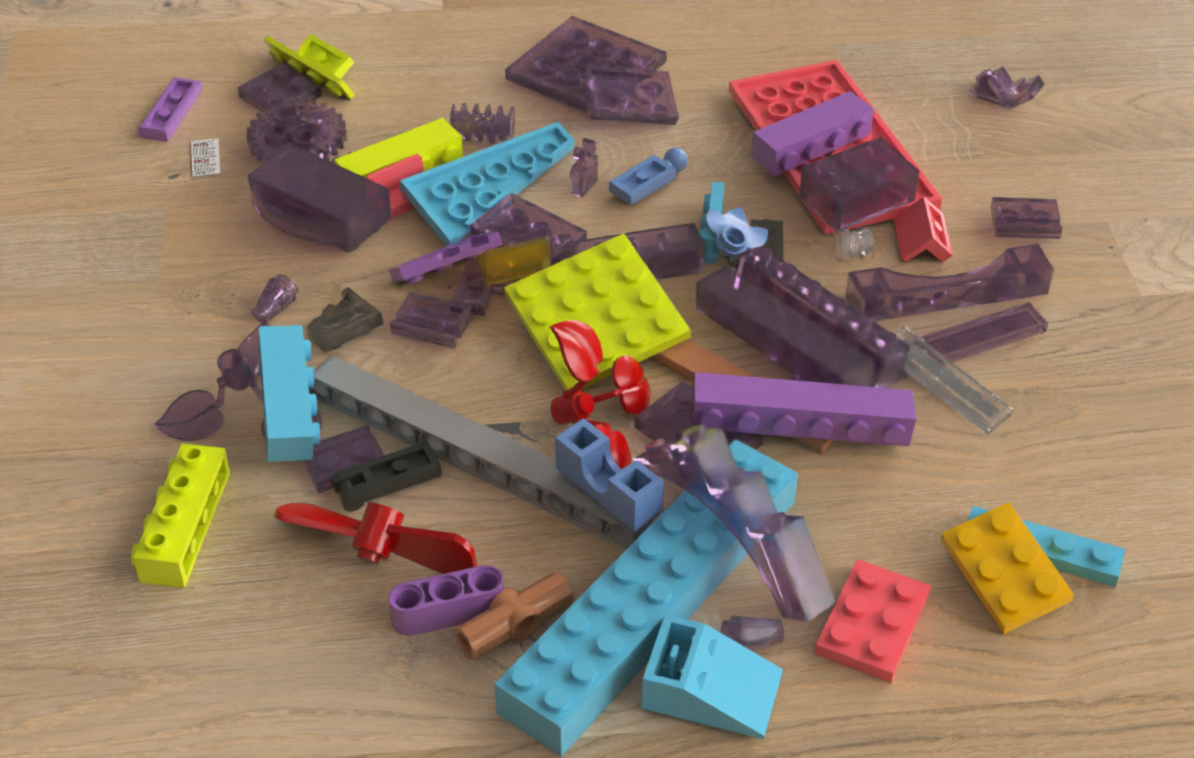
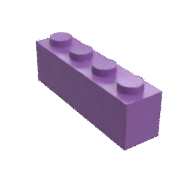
M846 92L754 131L751 157L773 176H776L871 134L874 108L853 92Z

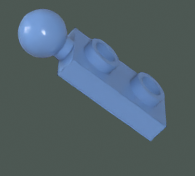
M671 148L665 153L663 160L653 155L609 181V192L629 205H633L676 179V172L684 170L687 166V154L680 148Z

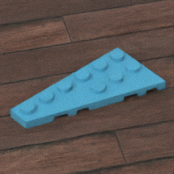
M559 122L402 179L400 180V191L443 243L448 246L461 241L574 149L575 139Z

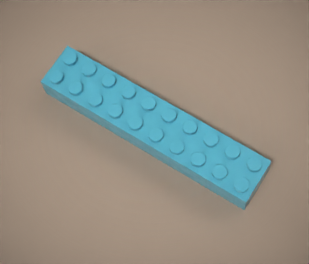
M735 439L494 684L496 713L562 757L649 662L665 614L689 619L794 505L798 473Z

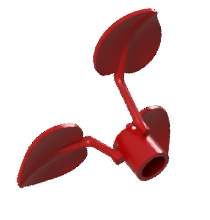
M567 320L553 324L549 328L558 341L564 363L573 378L579 382L571 389L563 391L562 396L552 400L550 407L552 417L559 425L569 423L574 425L584 418L610 439L611 455L616 464L621 469H624L631 464V453L624 435L617 430L611 431V426L607 422L588 420L587 418L594 411V403L620 396L622 408L626 413L631 415L643 413L651 401V389L647 378L644 377V371L633 357L628 355L621 356L613 362L611 372L617 389L594 397L579 391L599 374L596 365L603 358L600 340L595 331L581 321Z

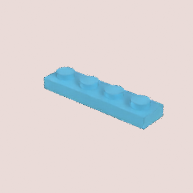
M973 506L968 521L990 510ZM1022 520L1057 570L1116 587L1125 553L1124 548Z

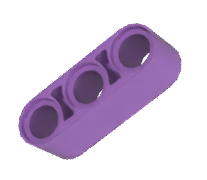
M484 565L396 585L389 594L392 626L399 634L410 636L464 624L488 610L492 600L500 592L504 591L503 575L496 567Z

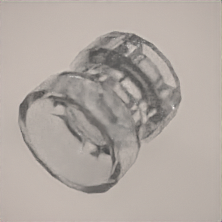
M859 227L856 231H852V233L847 228L836 229L834 248L837 260L839 262L850 261L853 255L862 260L872 259L874 255L872 229L870 227Z

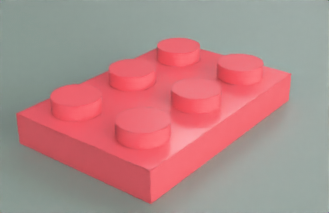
M857 559L816 643L814 654L892 683L929 598L932 585Z

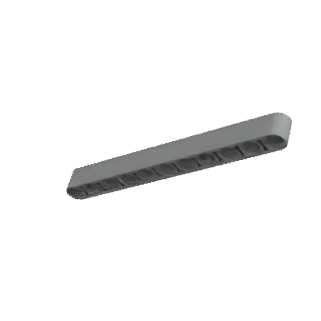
M329 356L314 370V388H309V393L316 394L318 401L411 446L428 441L438 459L620 547L629 548L654 520L652 519L633 532L556 469V459L338 357Z

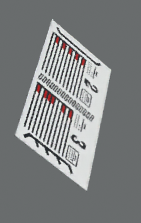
M219 139L191 141L192 177L221 174Z

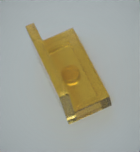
M542 237L486 250L482 254H478L477 266L486 285L527 277L550 267V242L548 238Z

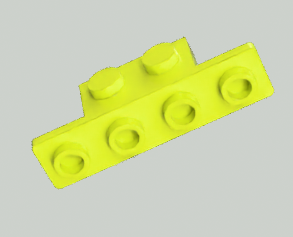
M313 34L309 35L296 52L268 35L264 38V41L270 47L269 54L281 63L284 60L287 61V64L299 74L304 71L311 81L319 86L321 83H324L326 88L337 97H340L342 94L351 100L355 96L341 79L354 64L349 55Z

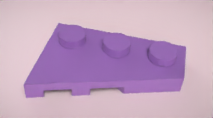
M499 232L474 235L388 270L393 282L405 281V284L409 285L424 279L423 273L432 270L435 273L454 267L452 263L462 259L464 262L482 256L481 252L503 245Z

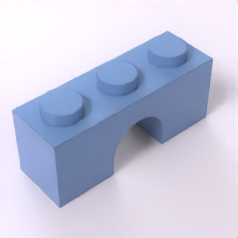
M584 418L555 437L556 469L633 532L662 513L664 481L638 460L621 469L611 455L610 439Z

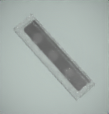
M905 326L881 344L880 352L987 435L992 433L1011 416L1013 408Z

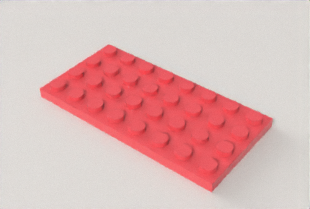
M838 60L729 81L730 94L755 131L849 91L873 108ZM875 109L871 134L783 172L824 235L896 219L909 206L922 197L929 200L936 208H941L942 197Z

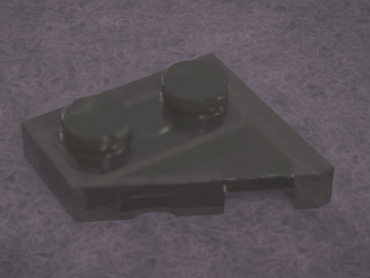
M349 287L340 292L342 300L336 306L328 304L322 310V314L314 318L306 326L308 339L325 353L341 347L342 344L358 336L366 335L371 330L384 324L382 313Z

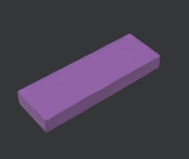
M174 77L138 128L140 138L168 142L201 93V81Z

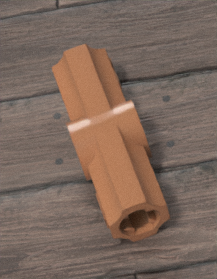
M552 572L519 592L514 588H508L500 592L492 600L488 610L455 628V637L465 655L469 659H477L509 639L519 642L529 638L538 629L541 620L573 602V592L568 585L567 579L560 572Z

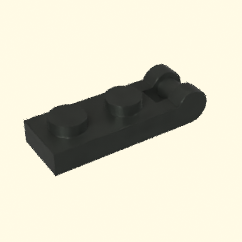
M428 441L338 471L332 476L331 483L335 491L341 494L340 501L344 509L352 512L360 509L367 501L442 476V469Z

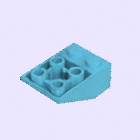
M665 614L642 680V709L764 740L783 669L705 623Z

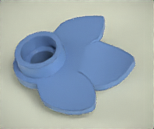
M741 207L732 209L725 215L710 208L706 215V225L715 236L716 247L726 256L740 257L746 250H758L767 240L768 230L761 227H749Z

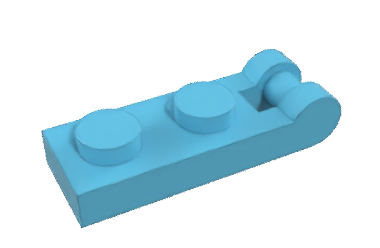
M712 182L711 194H704L703 213L707 214L710 208L715 209L721 214L723 213L725 183ZM702 214L699 242L702 246L699 248L698 259L703 264H713L718 259L719 250L715 244V236L706 225V215Z

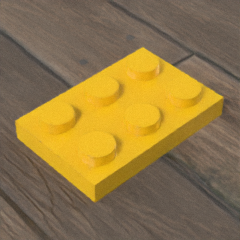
M1009 502L941 534L940 541L1003 635L1072 602L1074 593Z

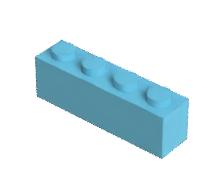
M302 325L260 326L258 352L267 462L312 460L313 445L320 444L319 422L312 423V416H317L316 394H309V388H314L313 366L306 367V361H311L310 339L304 340Z

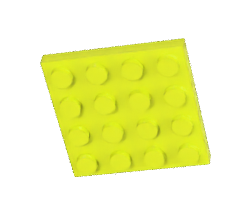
M624 233L504 287L505 296L564 390L571 389L579 381L573 378L564 363L558 341L549 328L553 324L567 320L581 321L589 325L600 340L603 358L596 365L599 374L581 389L611 376L613 362L618 357L628 355L639 363L691 338L690 328Z

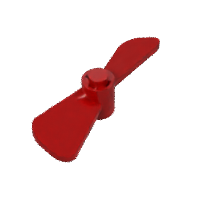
M369 502L362 521L309 503L285 504L277 507L274 514L276 519L283 522L355 537L352 548L358 551L356 557L372 564H379L380 559L388 560L390 554L394 553L442 574L477 567L474 548L464 537L456 533L401 526L404 514L382 504Z

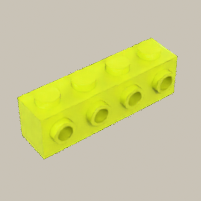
M182 443L176 458H171L167 479L164 485H160L157 490L156 504L152 514H147L145 518L144 532L140 542L135 543L131 551V564L136 568L140 583L180 588L186 587L230 475L225 448Z

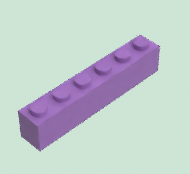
M699 372L694 374L691 394V429L910 446L916 423L912 390Z

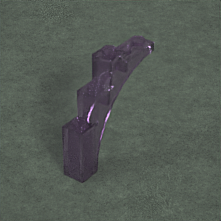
M704 425L691 427L682 433L684 438L674 442H666V439L655 440L644 447L645 452L633 458L634 461L638 460L655 475L677 484L692 494L722 521L755 563L769 587L783 618L808 622L836 603L804 516L786 515L785 512H777L763 473L737 468L722 428L705 429Z

